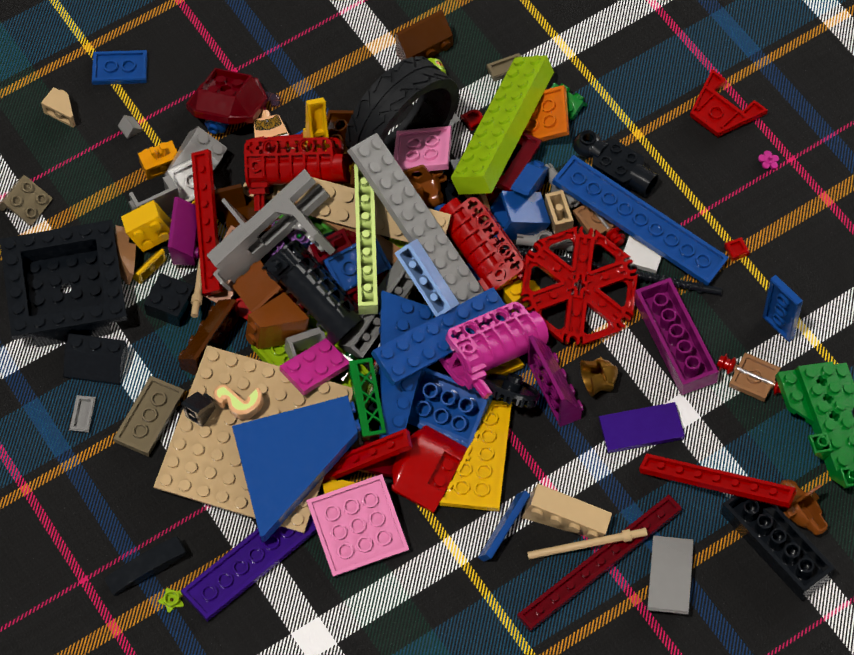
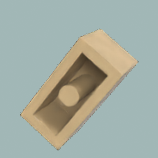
M560 190L545 194V206L550 216L554 234L573 228L574 220L564 191Z

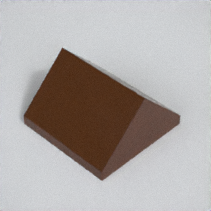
M242 184L214 190L216 214L228 210L221 201L223 198L235 209L247 206Z

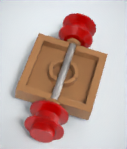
M579 202L578 205L582 206L574 209L573 215L587 233L590 228H593V237L594 231L597 230L617 247L624 243L625 234H619L620 228Z
M746 352L739 365L737 364L736 357L729 359L727 353L719 358L717 363L719 371L725 369L727 370V375L733 371L735 372L729 387L765 402L771 388L774 395L781 394L779 385L775 381V375L777 372H780V367Z

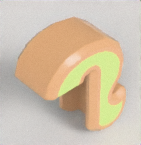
M226 384L219 385L214 390V398L220 408H224L228 404L230 413L240 420L252 418L263 406V395L259 387L245 401Z

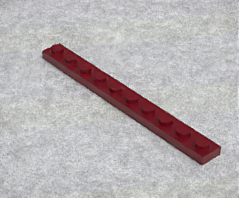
M668 494L624 529L632 531L646 528L648 536L633 538L629 542L619 541L605 544L519 612L517 618L530 632L682 512V507Z

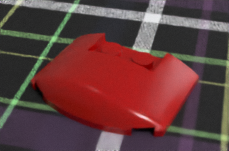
M426 425L410 436L413 449L396 456L391 472L394 484L391 485V490L434 513L462 461L467 447Z

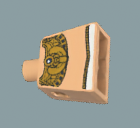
M263 110L259 115L260 118L254 122L255 138L289 135L280 116L277 114L271 116L268 110Z

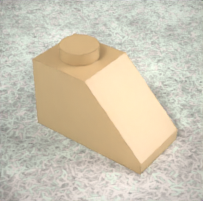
M53 87L41 102L43 112L74 128L76 125L68 93Z

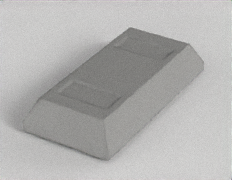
M76 396L69 431L89 432L96 397Z

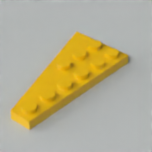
M492 400L479 429L474 435L473 441L456 470L454 478L440 501V506L500 511L512 402L509 405L507 402Z

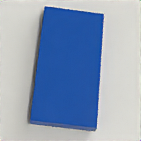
M777 275L770 279L763 318L783 338L790 342L795 337L803 300Z

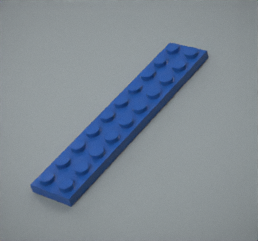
M575 155L569 159L552 181V184L698 281L703 282L704 285H709L728 261V256Z

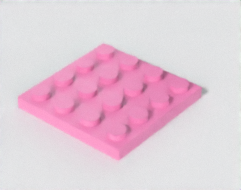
M382 474L306 500L333 577L409 550Z

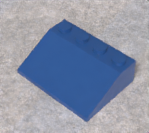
M426 367L419 373L407 423L420 429L427 425L468 448L494 398L490 395L487 399H483L475 387L468 390L466 386L458 385L451 376Z

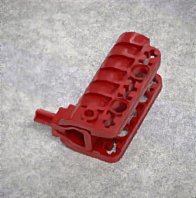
M333 137L248 140L244 145L245 180L249 188V194H254V211H259L265 206V194H270L269 187L288 185L304 169L311 177L336 184L349 183L353 160L349 154H343L342 141L339 138ZM333 141H335V144H338V148H335ZM271 142H272V147H271V149H272V152H273V153H271V150H267V146H271ZM288 142H290V146L298 145V149H290L289 152L290 147ZM252 143H254V153L252 150H249V146H252ZM316 144H320V148H317V152H315ZM325 144H330V147L325 148ZM280 145H284L285 148L280 149Z
M456 197L439 210L440 212L451 214L447 233L480 278L478 282L484 291L494 287L502 298L503 288L508 285L510 286L517 280H522L523 275L521 273L525 269L524 257L489 208L478 198L470 197L466 201L461 202ZM472 202L475 204L478 203L477 205L471 208L470 204Z

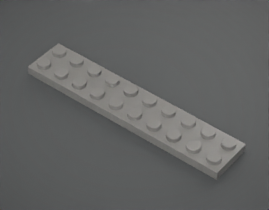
M375 133L347 150L408 242L410 243L418 239L458 302L462 304L483 293L484 290L379 135Z

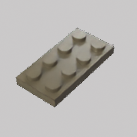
M150 375L114 436V442L149 457L184 397L185 390Z

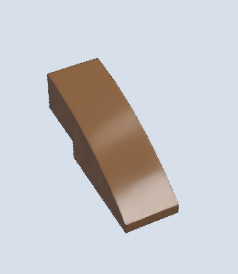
M115 225L114 233L120 273L124 282L130 285L134 275L136 244L129 243V236L126 234L123 226Z

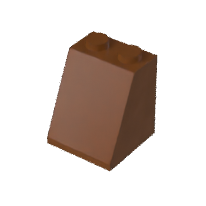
M261 260L253 263L249 271L239 276L235 281L236 283L232 285L251 313L287 291L282 283L277 284L269 277L266 270L263 271L261 269L265 265ZM291 293L288 294L291 299L294 297Z
M284 292L248 314L246 339L249 344L254 345L257 349L285 345L287 337L307 331L309 317Z

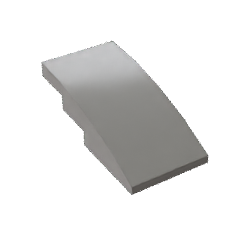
M653 535L647 610L688 614L693 539Z

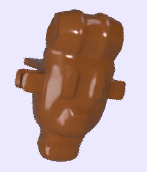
M419 165L403 171L407 178L423 186L424 203L429 209L443 203L441 183L447 180V175H442L443 170L429 171L425 165Z
M790 479L782 480L779 484L796 488V495L790 508L780 506L783 513L795 524L807 528L814 535L824 533L828 528V524L822 517V509L816 501L819 499V496L815 492L822 485L819 484L806 493L800 489L795 481Z

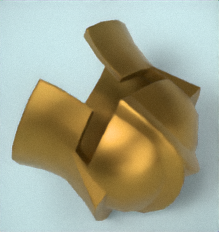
M602 357L594 361H580L581 376L590 396L593 397L599 391L613 390L618 377L616 366L608 360L602 359Z

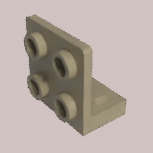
M23 175L1 200L0 210L10 209L31 226L51 202L52 197Z

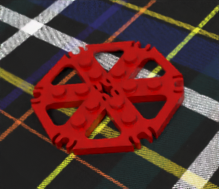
M576 226L539 239L533 245L537 252L534 253L529 250L525 255V269L522 276L520 298L522 296L528 297H524L521 303L528 302L530 307H527L526 310L528 312L533 310L541 315L542 310L567 301L564 327L562 329L555 328L544 319L548 333L561 343L565 342V344H568L570 338L575 339V346H578L581 338V346L621 332L625 327L621 319L629 322L633 317L638 274L630 276L637 270H629L627 267L633 261L627 260L624 262L630 256L597 230L594 231L593 237V228L589 229L588 234H584L583 227L581 226L577 234ZM567 239L571 240L574 244L571 266L553 253L549 247L552 244ZM594 245H600L615 257V262L591 271ZM539 267L558 283L532 291L529 287L531 269ZM580 279V284L584 287H582L578 292L577 286L574 285L577 284V282ZM618 282H624L627 285L625 305L621 307L600 289ZM587 306L607 321L608 326L606 329L592 334L584 332Z

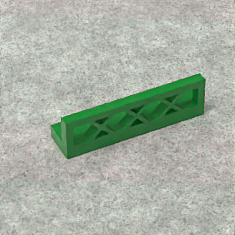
M371 357L349 361L348 368L357 417L361 427L362 441H368L370 437L385 435L386 429L373 359ZM369 363L370 371L365 376L359 372L358 365ZM365 381L373 385L370 395L362 391V385ZM369 400L377 405V409L373 414L365 408ZM372 419L380 423L381 430H369V423Z

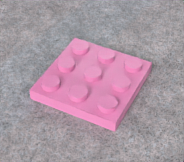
M451 126L396 131L394 159L402 171L419 165H425L429 171L449 169L452 138Z

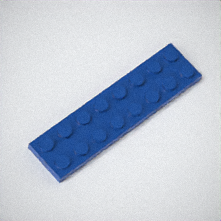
M492 287L446 313L374 349L371 355L393 386L454 353L445 338L450 328L502 307L505 303L495 288ZM496 316L498 320L505 321L503 316ZM482 322L481 326L484 325V324H486V325L489 326V323H490V322H488V323ZM471 328L465 329L469 334L475 333Z

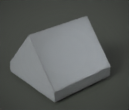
M124 115L118 124V128L127 139L143 131L132 116Z

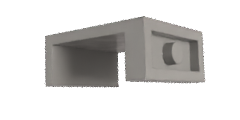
M171 176L162 177L165 191L141 202H138L133 192H130L128 204L133 211L155 200L166 214L172 213L174 197H179V193Z

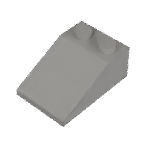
M198 126L187 134L167 170L191 160V153L206 149L211 151L212 167L214 170L227 147Z

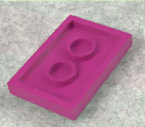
M325 338L280 365V371L304 396L347 370L349 361Z

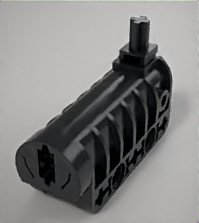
M294 240L286 244L261 268L263 271L266 270L269 277L277 284H283L287 289L285 293L287 295L291 293L297 300L295 304L297 306L301 304L307 310L306 315H311L317 321L316 326H321L327 332L326 337L333 345L337 344L362 320V317L357 313L358 304L299 241Z

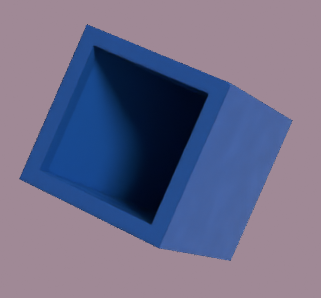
M501 191L490 206L491 213L511 240H516L517 234H538L541 231H545L551 223L541 192H534L527 196L516 191Z

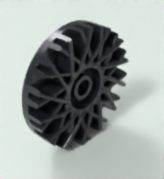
M508 373L507 376L501 374H488L484 382L493 392L492 397L496 398V400L499 398L504 399L503 402H507L509 405L512 402L521 408L523 406L527 408L537 406L540 393L535 387L522 381L523 377L514 373Z

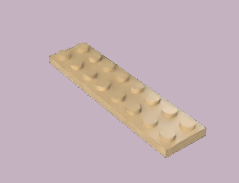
M312 177L316 183L298 199V202L318 184L330 196L309 216L356 228L355 188ZM374 194L376 234L408 242L378 196ZM429 209L442 230L447 234L451 214Z

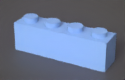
M418 239L408 243L394 253L436 317L460 304Z

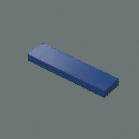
M522 491L515 496L479 554L478 558L480 560L492 559L528 501L530 494L527 491Z

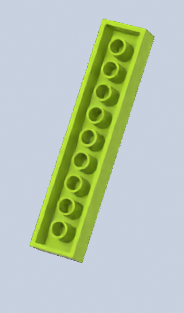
M547 55L514 58L451 176V180L459 195L492 193L554 73Z

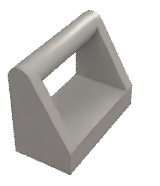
M320 326L287 337L284 350L289 359L297 356L296 352L310 348L326 338L325 333Z

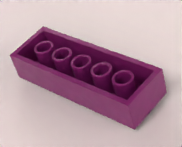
M671 278L635 290V304L681 396L717 383L719 371Z

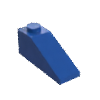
M538 160L527 163L511 186V190L529 196L542 189L549 167L544 166L545 163Z

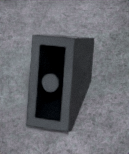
M196 392L181 403L185 416L203 427L216 409L214 399L206 393L202 395Z

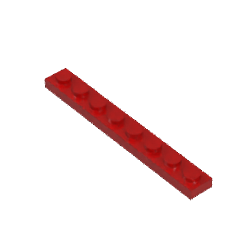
M206 149L191 153L202 294L208 296L223 292V287L213 275L218 268L207 257V254L219 244L212 155L211 151Z
M647 453L639 467L642 474L790 508L796 495L795 487Z

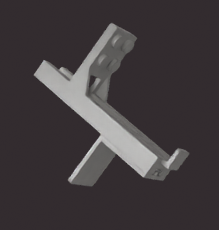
M305 169L248 221L225 198L221 200L240 225L207 254V257L218 268L213 275L229 292L232 290L227 283L229 279L235 283L239 276L249 271L253 263L261 260L292 230L305 232V236L321 252L325 250L331 255L335 251L334 247L308 218L330 196L324 188L318 184L296 205L294 204L316 183ZM281 214L284 215V216H283L277 223H275L265 234H263L261 237L259 236V235H260L269 225H271Z

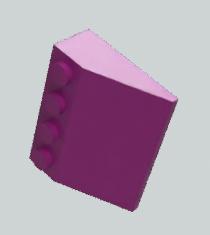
M531 335L528 340V366L559 427L580 420L583 411L582 403L580 400H576L574 396L575 390L572 384H568L565 370L563 368L560 369L556 353H552L549 346Z

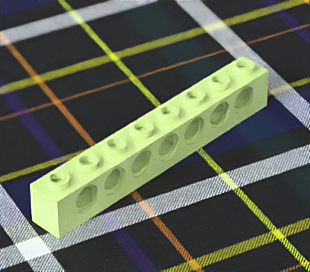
M354 164L359 315L378 314L374 190L357 165Z

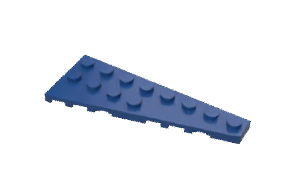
M383 290L379 294L380 346L433 319L434 313L427 305ZM379 367L380 402L386 434L379 435V439L406 428L420 371L392 386Z

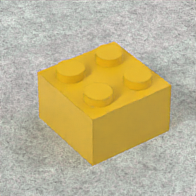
M155 200L121 216L126 234L142 252L150 250L169 239L171 219Z

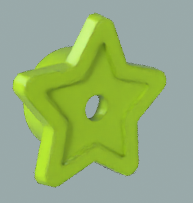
M166 588L163 598L158 600L160 604L166 606L168 613L175 607H184L181 601V590L175 591Z

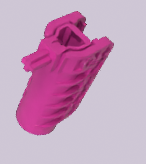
M511 302L450 328L445 338L454 353L450 354L449 357L447 356L439 360V362L458 385L466 386L468 390L475 387L481 397L487 399L493 392L484 382L487 376L486 371L527 354L528 340L531 335L547 344L549 338L548 328L539 313L536 311L529 313L521 303ZM496 316H503L505 321L498 320ZM482 322H484V323L490 322V323H489V326L486 325V324H484V325L481 326ZM471 328L475 333L469 334L465 329Z

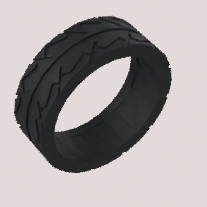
M423 56L402 60L382 74L357 104L346 129L345 144L347 149L349 150L351 147L377 133L394 157L396 131L448 126L459 101L457 83ZM417 100L407 117L396 129L387 135L399 116Z

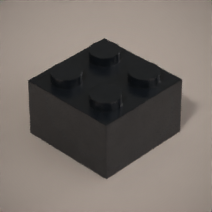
M160 273L144 302L146 315L181 327L192 307L191 296L194 294L195 286Z

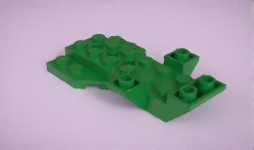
M833 361L802 365L798 366L795 370L777 372L775 377L787 410L792 414L797 413L805 418V422L812 426L814 435H809L808 439L814 455L824 460L829 476L833 481L844 488L854 487V418L852 415L854 408V381L847 363L833 364Z

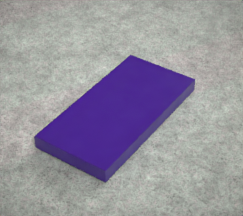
M675 402L599 416L607 453L673 442L685 438Z

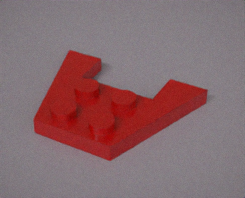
M712 69L690 112L691 118L719 137L768 113V109L755 100L742 111L716 91L725 84L726 79Z

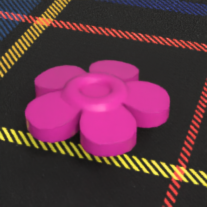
M765 151L763 155H759L758 160L762 162L763 168L768 169L770 167L776 169L779 157L772 155L770 151Z

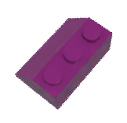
M174 197L168 241L173 265L195 266L196 259H199L196 208L194 204L179 197Z

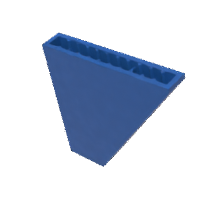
M348 395L232 426L262 542H266L359 439L358 431H361L359 420H354L353 413H356L354 402H349Z

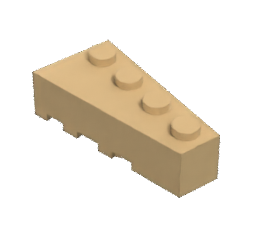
M537 484L530 493L521 518L593 539L603 537L606 534L612 513Z

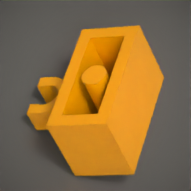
M172 140L160 143L155 147H149V149L138 153L139 162L147 180L166 173L177 154Z

